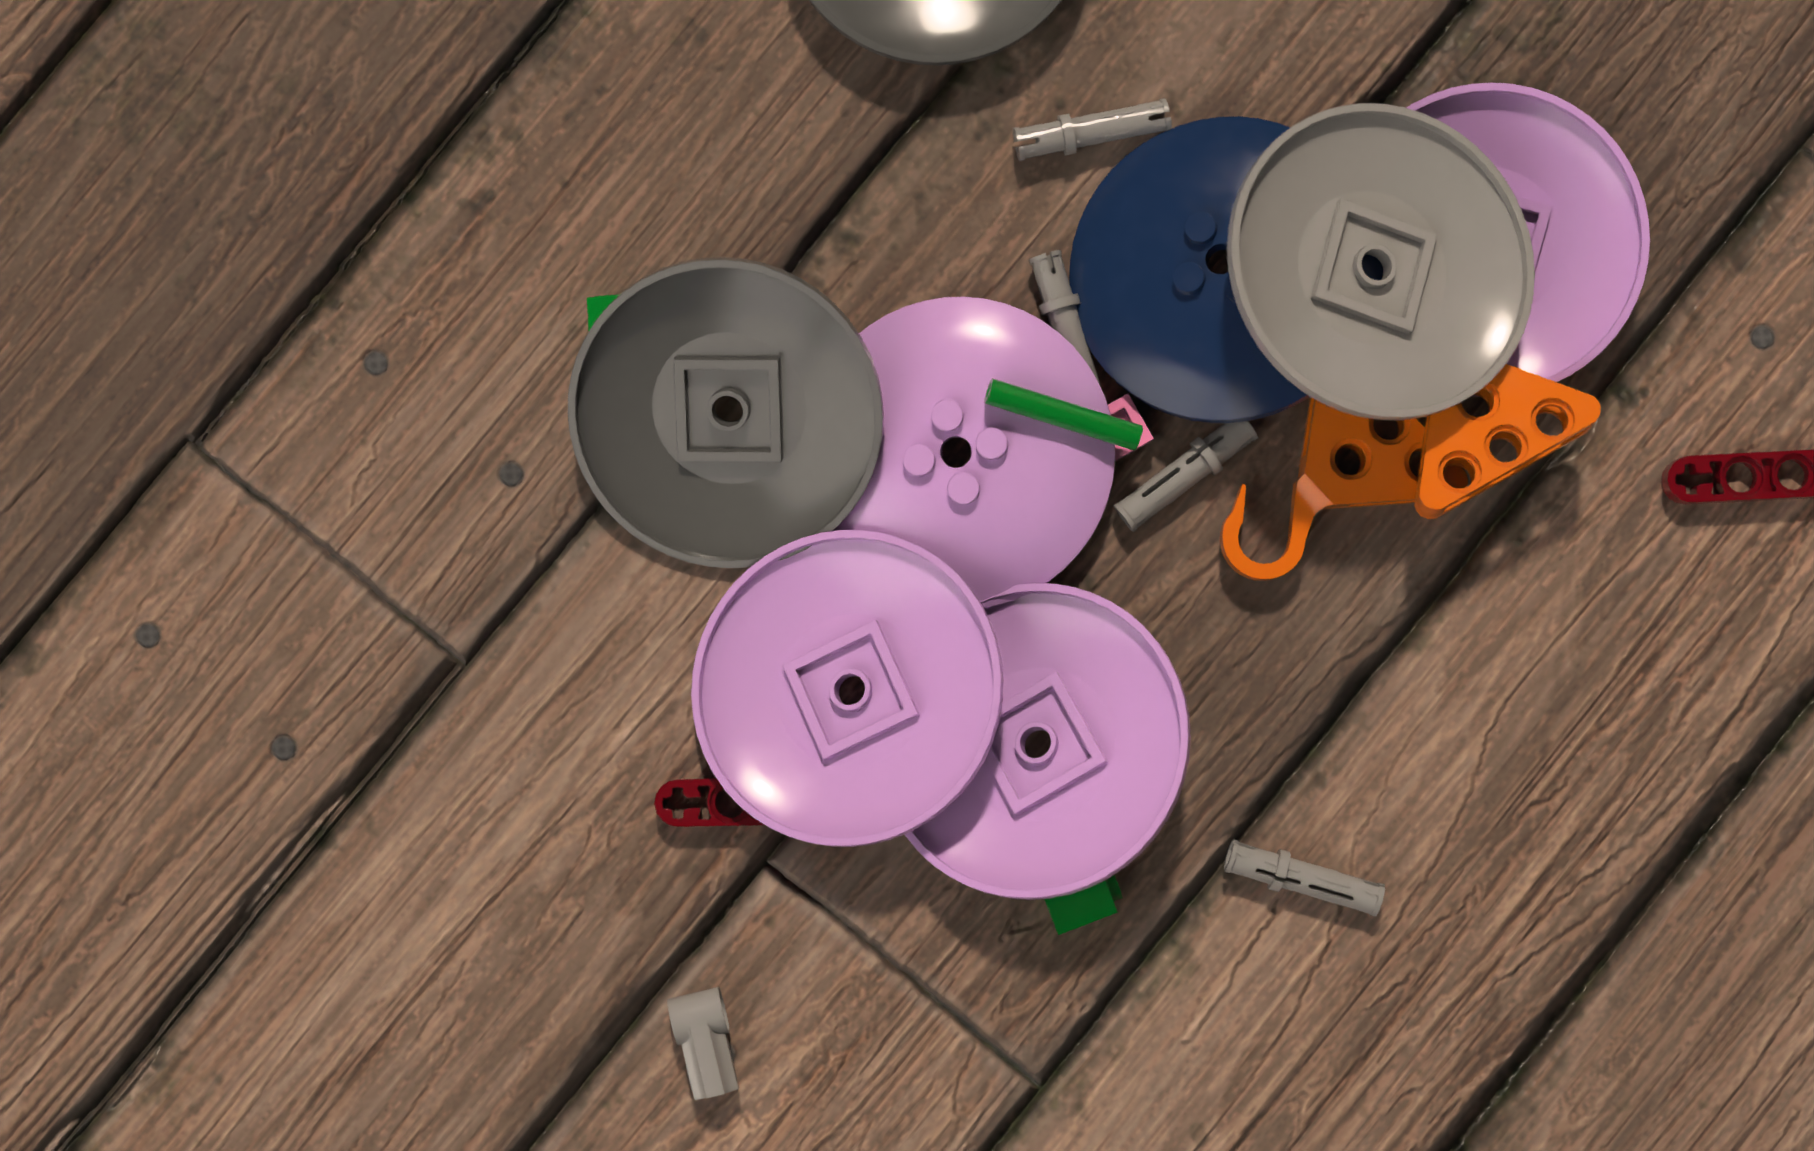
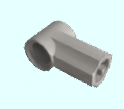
M715 987L667 999L673 1034L677 1045H682L694 1100L711 1098L738 1090L739 1084L727 1034L730 1033L729 1022L720 988Z

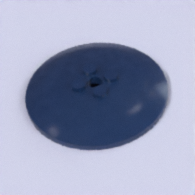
M1240 116L1215 117L1179 125L1158 134L1126 155L1107 174L1086 205L1073 240L1069 274L1072 293H1078L1080 304L1076 305L1082 331L1088 347L1106 373L1124 390L1154 409L1191 421L1235 423L1274 415L1311 397L1287 380L1270 363L1255 343L1238 310L1231 287L1229 272L1215 274L1208 269L1210 257L1219 250H1227L1228 227L1232 208L1239 188L1248 171L1263 151L1291 127L1264 119ZM1364 255L1362 258L1364 273L1373 280H1381L1384 273L1381 262L1372 255Z

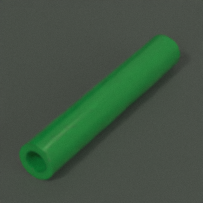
M994 378L991 379L988 385L984 404L1134 451L1139 445L1143 432L1142 425Z

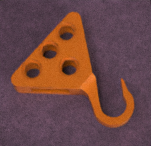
M1506 364L1487 385L1474 394L1482 397L1487 402L1489 407L1488 414L1481 417L1472 416L1464 410L1461 402L1439 413L1426 416L1414 502L1415 510L1423 518L1436 519L1585 435L1600 415L1601 407L1599 401L1590 394ZM1540 414L1554 415L1561 422L1562 433L1555 436L1542 433L1537 427L1536 417ZM1495 440L1510 442L1516 450V459L1511 462L1497 460L1490 452V443ZM1449 466L1464 468L1470 475V485L1461 489L1451 487L1444 479L1443 470Z
M1310 397L1298 479L1293 483L1288 541L1285 551L1277 561L1263 564L1252 561L1241 550L1238 534L1244 519L1246 485L1242 484L1237 492L1231 512L1224 520L1220 531V547L1228 565L1239 575L1251 580L1267 581L1276 579L1288 573L1300 561L1313 517L1319 510L1414 503L1418 477L1410 470L1409 459L1413 452H1421L1425 427L1416 418L1395 420L1398 426L1397 435L1393 440H1386L1376 434L1373 426L1374 419L1339 411ZM1348 448L1357 454L1360 467L1355 475L1344 474L1337 468L1335 454L1338 449ZM1449 466L1443 470L1444 479L1451 487L1458 489L1467 487L1468 477L1460 466Z

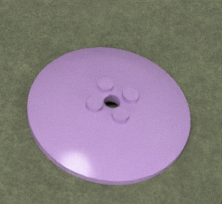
M1476 83L1452 87L1431 94L1406 107L1445 123L1475 144L1505 178L1523 212L1534 255V295L1525 331L1516 350L1506 364L1554 382L1567 378L1586 366L1609 345L1628 320L1641 292L1649 260L1650 232L1645 198L1639 180L1619 145L1603 127L1573 104L1547 92L1516 84Z
M944 297L925 300L889 313L866 327L859 334L872 357L880 382L884 410L883 436L872 477L863 495L853 510L833 531L865 530L880 532L914 543L937 556L952 568L967 583L979 601L991 598L1018 584L1048 583L1079 555L1092 537L1103 516L1113 484L1115 445L984 404L988 385L991 379L994 378L1110 415L1106 398L1087 362L1071 343L1041 319L1008 304L983 298ZM955 437L967 440L972 450L968 463L959 468L949 467L942 458L944 444ZM1026 594L1000 596L981 602L983 608L993 607L1013 601Z
M837 530L818 533L783 545L764 556L748 568L719 601L703 631L695 656L691 689L695 729L703 754L721 786L741 808L756 820L786 836L812 844L832 847L872 845L907 834L931 821L949 807L974 779L987 757L1000 721L1004 680L1002 659L995 632L981 602L967 583L937 556L914 543L880 532ZM812 545L811 547L800 553H797L789 558L780 560L784 556L794 551ZM849 677H860L865 686L862 699L853 705H845L839 696L841 684Z
M1029 583L1015 585L991 598L980 601L984 602L996 597L1012 594H1026L1013 601L984 608L998 641L1004 679L1000 721L987 757L974 779L949 807L931 821L904 834L922 856L949 877L987 894L1027 900L1054 898L1090 888L1110 878L1137 858L1156 838L1178 801L1189 763L1191 742L1187 701L1178 674L1159 642L1138 620L1113 602L1094 593L1059 584ZM1042 730L1048 732L1051 738L1048 752L1039 758L1029 757L1025 751V742L1028 736L1035 731Z

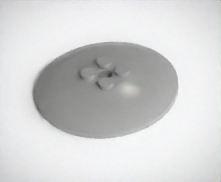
M1362 103L1339 106L1309 116L1293 125L1275 139L1257 158L1241 184L1232 208L1227 241L1228 271L1238 310L1249 333L1270 363L1287 380L1307 395L1334 409L1355 416L1377 420H1406L1439 413L1461 403L1487 385L1506 365L1525 331L1534 295L1535 269L1530 234L1518 201L1499 170L1475 144L1455 129L1424 113L1388 104ZM1364 255H1372L1381 262L1384 271L1381 280H1373L1364 273L1362 268V258Z

